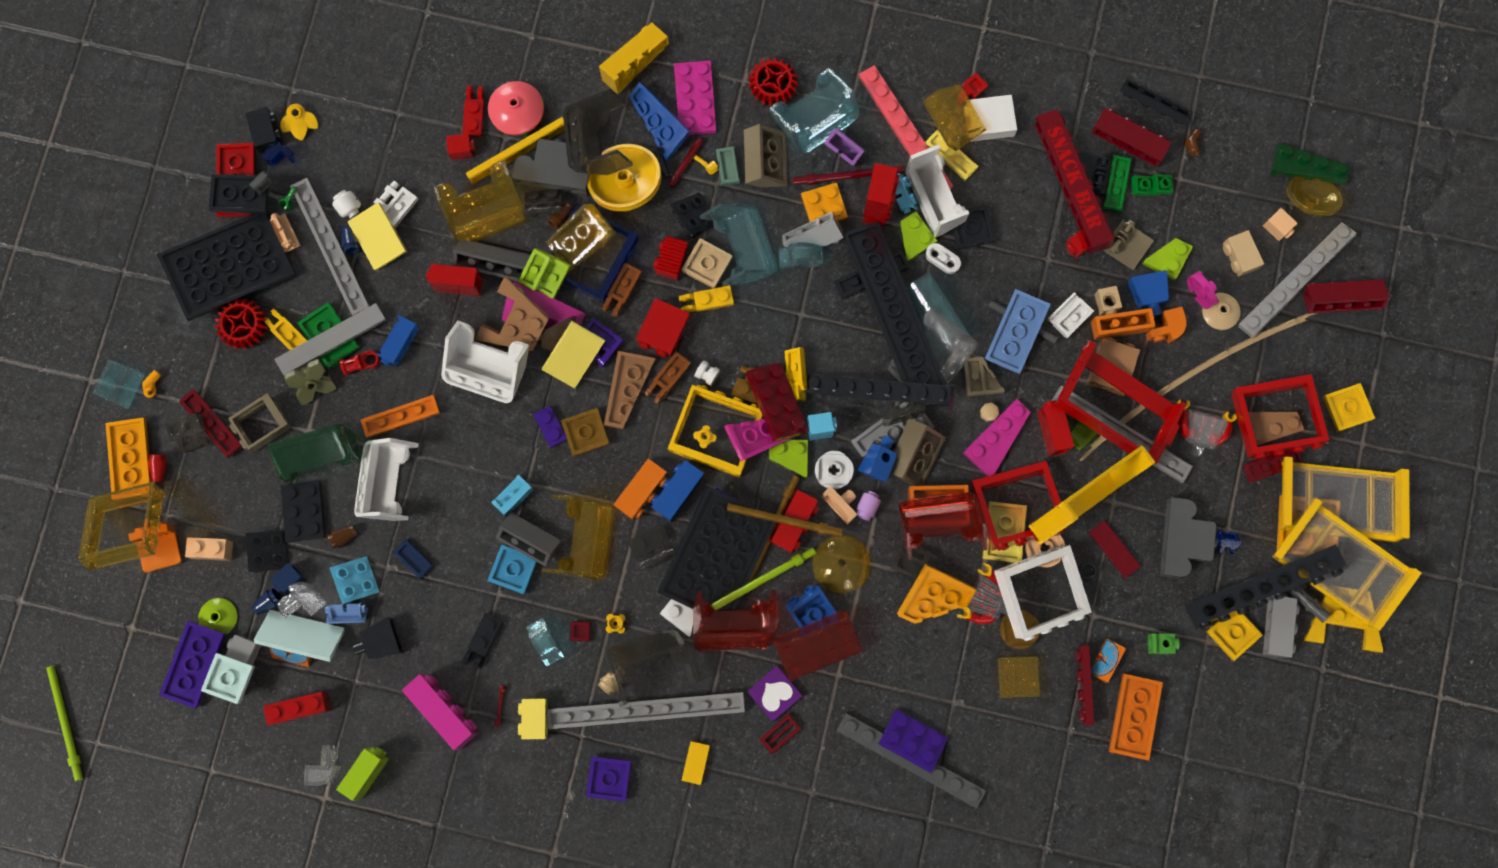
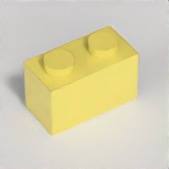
M522 699V703H519L518 714L521 715V723L518 724V735H521V739H548V699Z

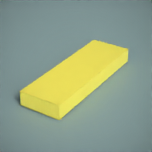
M938 130L925 142L928 148L939 145L938 155H941L945 164L964 181L978 169L976 163Z

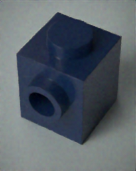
M287 563L271 578L274 582L272 586L280 594L295 593L300 588V584L306 579L294 564Z

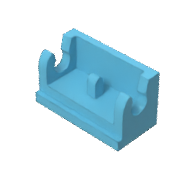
M518 475L491 503L504 516L508 517L534 489Z

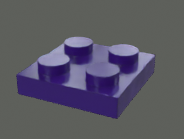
M592 756L586 797L626 802L631 761Z

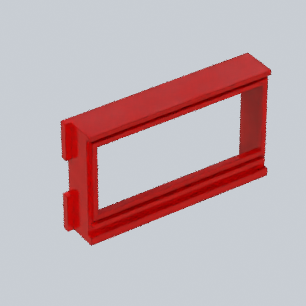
M1091 340L1088 341L1087 345L1083 347L1082 353L1054 405L1128 454L1139 448V446L1068 400L1084 368L1090 370L1164 420L1148 452L1153 460L1158 463L1166 445H1171L1180 427L1177 423L1187 404L1183 402L1174 405L1096 353L1094 349L1097 344Z

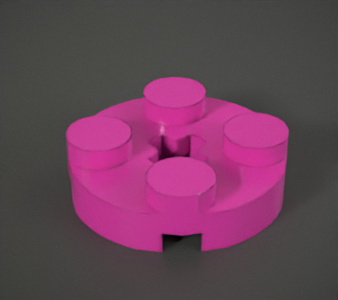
M1198 271L1187 279L1190 292L1195 291L1197 295L1195 300L1203 308L1208 309L1219 303L1215 294L1217 290L1216 285L1212 281L1208 282L1202 272Z

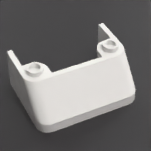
M939 145L911 155L906 168V176L911 183L913 193L918 199L920 209L935 238L964 223L969 215L968 210L964 206L961 207L960 204H956L942 173L945 162L943 157L938 155Z
M394 438L371 440L365 443L354 508L356 517L389 521L408 520V516L401 515L402 508L399 502H395L399 465L404 464L409 459V448H417L419 443Z

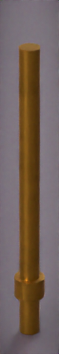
M792 476L788 487L783 491V498L776 514L784 515L789 501L795 495L794 491L800 480L799 477ZM775 523L748 582L754 580L779 523Z
M728 503L727 511L816 531L817 534L821 535L829 534L838 537L842 535V529L829 527L825 523L820 522V524Z

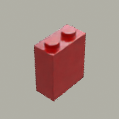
M431 264L430 270L428 269L426 274V280L435 292L472 296L481 295L483 278L477 268Z
M655 298L636 337V341L639 343L638 346L645 350H655L656 354L663 358L667 356L671 358L690 320V313Z
M1056 400L1044 403L1045 405L1037 412L1048 457L1068 453L1074 447L1066 414L1054 405Z

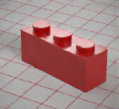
M797 490L784 516L808 521L811 515L815 517L820 507L817 505L818 500ZM780 523L771 540V544L792 554L793 550H798L802 542L799 539L802 532L806 534L808 529Z
M318 692L263 706L267 725H277L331 711L328 692Z

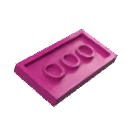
M711 61L674 63L678 119L691 131L690 135L716 133Z

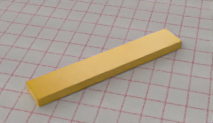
M563 117L557 119L466 172L471 184H475L518 157L537 147L539 139L550 140L567 130Z

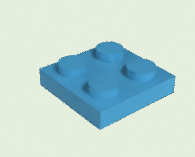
M501 544L487 581L525 595L537 562L521 552Z

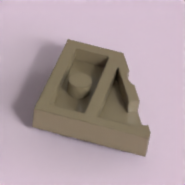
M983 357L963 358L967 397L1004 394V388L1000 386L995 378L996 376L988 368Z

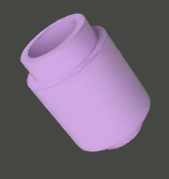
M871 491L863 493L856 508L857 516L870 521L881 503V500L878 499L879 495Z

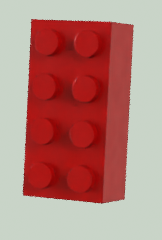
M874 164L862 223L872 224L879 221L880 226L884 227L885 221L889 222L900 175L896 174V167Z

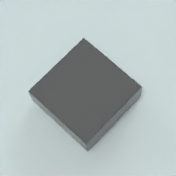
M262 171L249 185L260 195L273 181Z

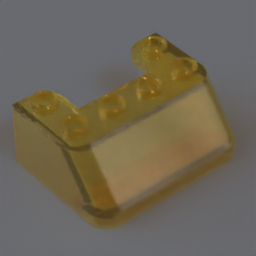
M505 160L491 166L489 173L493 182L458 195L455 187L450 183H443L434 187L438 204L457 243L461 239L472 242L518 225L525 220L526 213Z

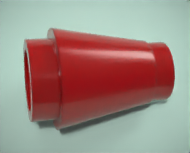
M150 455V459L147 460L151 482H163L168 461L166 460V455Z

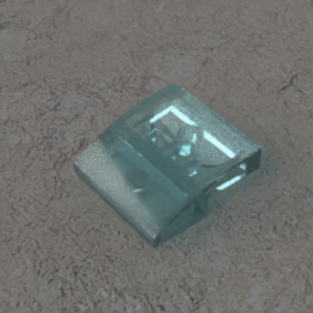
M109 359L92 394L129 409L145 374Z

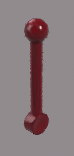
M505 685L499 687L500 696L497 717L494 720L495 726L502 724L500 717L503 696L506 691Z

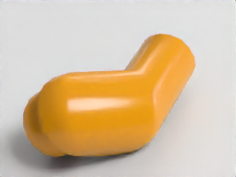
M155 370L142 383L143 393L147 398H152L156 395L155 383L161 375Z

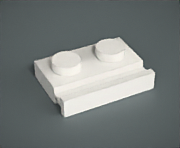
M1074 292L1047 321H1050L1067 339L1094 310Z

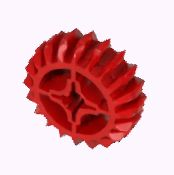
M768 57L766 63L761 59L760 65H754L755 70L750 71L751 76L748 78V81L750 82L749 89L752 90L751 95H756V101L762 99L763 105L769 102L770 107H772L773 103H776L778 107L780 106V101L786 104V98L792 99V94H796L795 88L798 87V82L796 81L798 80V75L795 74L794 68H790V62L784 64V59L778 62L777 57L774 58V61H771ZM765 73L766 79L759 85L758 80ZM770 79H771V81H772V80H774V82L776 81V84L770 83ZM787 79L788 85L782 91L781 84L784 83V80Z
M236 299L235 304L229 302V307L223 306L224 312H218L221 317L216 318L215 321L220 324L216 325L215 329L219 330L217 335L222 337L221 341L227 343V346H234L235 349H240V347L247 349L248 345L254 347V341L260 343L259 336L265 337L262 330H267V326L263 325L266 321V318H263L266 313L261 311L262 307L256 305L254 301L249 302L247 299H243L241 302V300ZM252 314L255 319L254 327L251 326ZM229 321L232 323L231 334L228 329ZM236 321L239 322V323H244L246 326H244V325L241 326V325L237 324ZM250 332V333L247 334L246 336L242 337V335H243L244 333Z

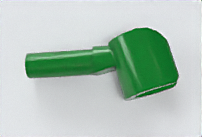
M294 186L285 199L282 198L278 201V205L281 207L286 202L284 207L286 211L292 208L291 199L297 189Z

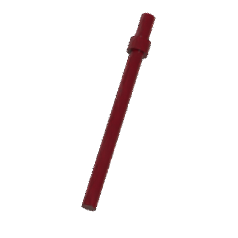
M903 165L893 166L897 168L896 174L904 173ZM873 169L821 175L813 173L803 177H794L792 182L793 185H816L817 182L871 177Z

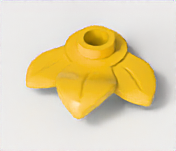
M291 104L287 108V115L282 118L280 123L282 133L291 131L293 136L300 141L304 140L308 128H318V121L314 114L306 112L303 106L299 104ZM294 110L299 111L298 116H293Z

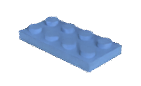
M1015 289L985 356V360L1020 374L1051 304Z

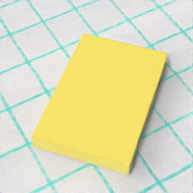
M376 203L348 221L374 270H379L408 252L381 203Z
M571 321L543 365L542 370L575 388L605 340L576 322Z
M988 501L987 507L998 539L1025 532L1026 505ZM985 532L982 559L1011 563L1022 560L1023 546H1016L1015 544L1009 546V549L1004 551H998V549L992 551Z

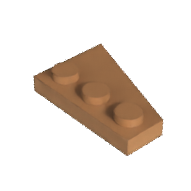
M1248 412L1257 446L1304 430L1298 412Z

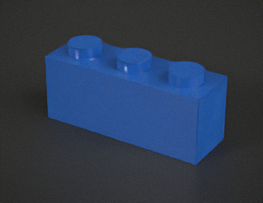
M686 460L683 464L680 462L673 471L675 475L672 479L668 478L662 486L664 488L660 495L657 493L651 501L653 504L651 508L670 522L673 521L705 476L702 471Z

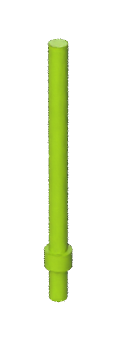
M811 548L802 554L798 553L792 556L791 560L712 603L714 610L716 611L792 567L804 564L805 560L816 555L815 550Z
M49 666L46 669L69 756L67 759L68 765L72 768L75 782L83 779L80 768L81 759L79 755L77 756L55 666Z

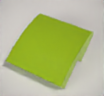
M534 248L518 282L554 299L571 265L547 252Z

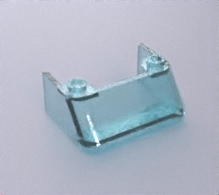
M719 203L700 215V219L713 220L714 228L718 232L727 234L738 267L732 269L731 277L722 282L723 285H744L769 277L778 271V266L760 214L755 206L751 204Z

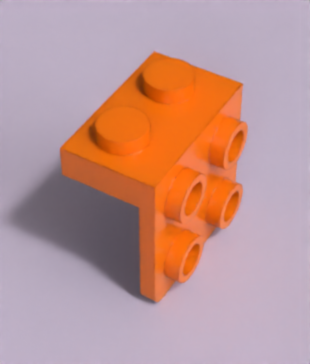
M158 522L153 524L154 527L148 529L147 527L134 529L135 532L128 534L129 541L137 543L144 572L148 573L181 563L182 559L175 526L166 524V522Z

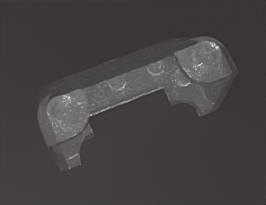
M931 309L924 316L923 324L927 327L924 332L948 386L974 352L978 342L940 312ZM892 359L887 370L898 381L902 382Z

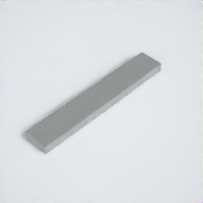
M375 303L274 360L283 375L293 370L296 371L385 322L386 319Z

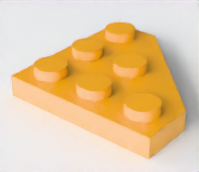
M925 564L897 614L899 617L917 624L923 622V619L935 618L959 607H967L977 590L975 587Z

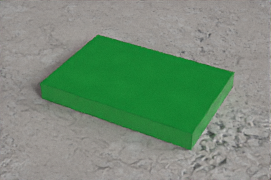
M327 302L297 322L307 339L310 340L343 321L332 305ZM352 339L320 358L326 367L331 369L340 363L341 359H346L358 351L360 346L355 339Z

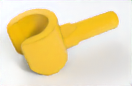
M696 155L694 157L696 161L705 167L710 175L719 170L714 161L708 164Z

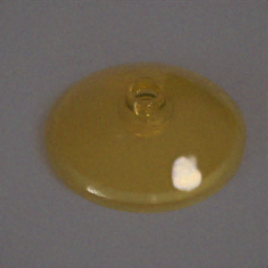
M1295 176L1289 181L1286 188V193L1291 203L1300 211L1312 216L1325 217L1334 215L1343 205V196L1334 184L1321 182L1317 178L1305 180L1302 176Z
M841 535V537L832 536L824 540L817 547L816 554L813 556L812 568L815 578L821 586L831 592H852L859 588L869 575V554L863 544L853 537ZM844 560L846 562L845 566H839L838 561Z

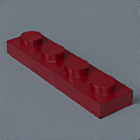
M192 389L179 400V403L227 458H230L242 448L237 437L196 390Z
M1089 645L1078 646V650H1075V660L1079 662V670H1076L1077 682H1080V690L1077 691L1078 701L1081 702L1079 721L1082 722V726L1094 725L1090 651Z

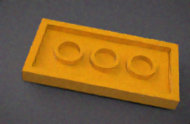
M146 418L105 423L112 498L119 499L152 494L153 488L147 460L150 459Z

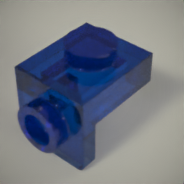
M280 143L268 148L265 154L262 155V158L271 168L285 157L292 164L295 162L291 157L294 155L288 146L283 147Z

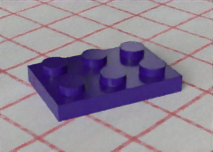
M895 709L878 744L931 773L948 737Z

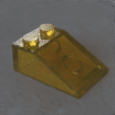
M583 204L546 241V244L559 259L571 265L570 271L603 247L616 232L593 204Z

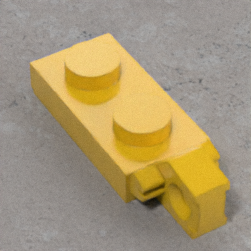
M798 347L785 350L786 376L796 400L798 402L806 401L807 377L804 348Z

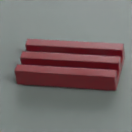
M787 714L759 740L773 754L802 728L790 714ZM788 719L790 720V723L785 728H783L777 735H775L769 742L765 741V739L768 736H770L776 729H778L784 722H786ZM794 725L796 729L772 749L770 745Z

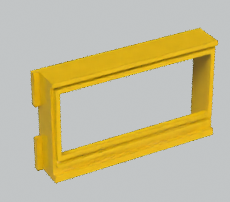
M1143 445L1029 525L1039 540L1037 544L1041 545L1075 522L1083 513L1156 463Z

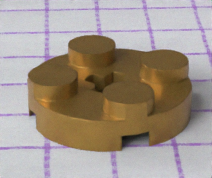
M1021 610L1027 629L1039 625L1037 619L1032 614ZM1008 614L1002 618L999 631L1002 640L1007 646L1014 649H1025L1033 645L1038 638L1039 633L1035 635L1034 639L1028 641L1015 638Z

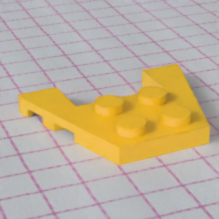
M1328 586L1348 602L1358 591L1357 589ZM1366 591L1355 607L1369 617L1373 615L1374 608L1370 591ZM1326 595L1323 596L1320 605L1331 615L1323 623L1315 616L1310 624L1311 627L1304 637V641L1323 644L1326 624L1363 629L1362 650L1383 653L1379 630L1367 626Z

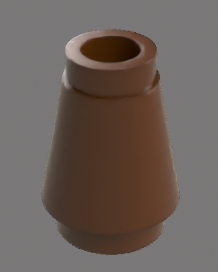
M566 203L549 214L548 224L555 230L562 229L574 212L573 207Z
M351 525L331 531L326 537L332 548L335 549L337 547L341 548L354 538L357 533Z

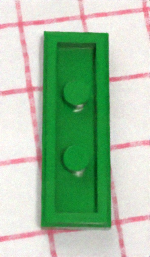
M1113 154L1102 209L1122 212L1132 158Z

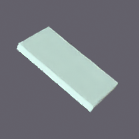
M269 610L254 638V643L330 662L345 633V629Z

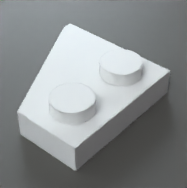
M671 599L660 614L690 637L696 611Z

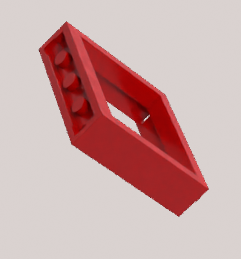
M1312 374L1236 387L1231 392L1248 459L1254 457L1255 459H1264L1267 455L1271 454L1277 457L1285 455L1288 451L1299 453L1305 451V448L1311 447L1312 450H1317L1324 447L1330 440ZM1304 388L1317 437L1257 447L1245 398Z
M1047 461L972 481L970 487L992 551L997 549L998 551H1004L1009 549L1011 545L1023 546L1030 540H1039L1032 530L998 539L982 491L1042 475L1053 507H1056L1061 501ZM1068 526L1060 532H1058L1057 534H1055L1054 536H1059V534L1065 533Z

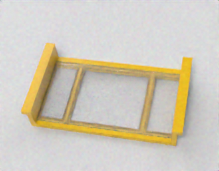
M1284 457L1282 462V524L1280 530L1291 531L1312 501L1317 498L1323 502L1321 505L1369 540L1398 542L1404 538H1410L1409 469H1400L1395 473L1295 463L1293 462V457ZM1314 514L1301 533L1320 534L1328 522ZM1335 527L1328 534L1330 536L1347 537Z
M1315 498L1275 552L1273 558L1282 565H1286L1336 544L1347 565L1346 569L1343 570L1344 573L1334 578L1330 575L1324 578V582L1317 585L1310 583V585L1367 626L1380 631L1422 573L1416 568H1409L1324 508L1321 505L1323 502ZM1325 562L1317 564V567L1322 571L1328 569V565ZM1307 570L1298 571L1301 578L1309 577Z

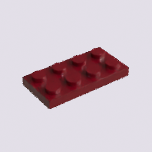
M781 362L747 370L745 373L773 442L806 434L809 429Z

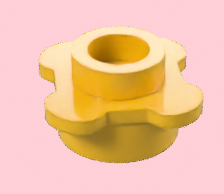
M707 425L703 426L699 432L696 431L693 434L694 439L698 440L701 448H706L711 442L716 441V435L712 434L710 427Z
M608 614L606 617V631L608 633L618 632L622 634L625 631V616L623 614L619 616Z

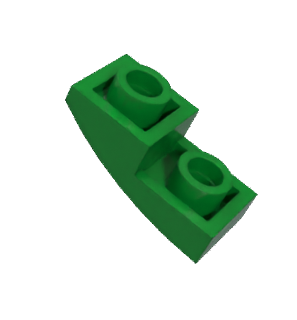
M1135 175L1131 178L1133 196H1157L1174 193L1172 175Z

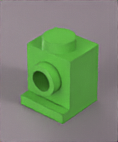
M1148 634V654H1176V650H1179V639L1175 638V634ZM1164 640L1168 641V647L1163 646Z

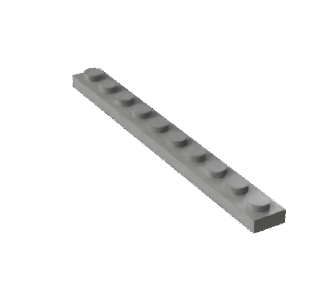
M743 692L547 709L548 729L741 713L745 712Z

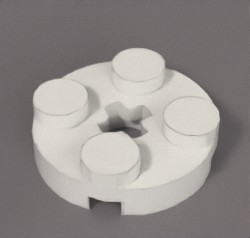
M840 451L826 452L816 462L815 476L819 484L827 489L830 486L834 490L841 489L847 486L852 479L853 464ZM832 465H836V469L840 470L836 475H832L828 470L832 468Z

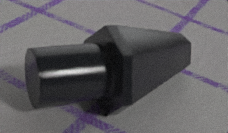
M658 147L651 149V152L658 160L661 173L665 177L668 176L669 172L664 156L660 154Z

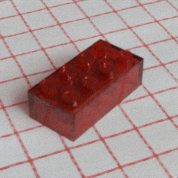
M845 610L772 639L789 682L863 652L850 617Z

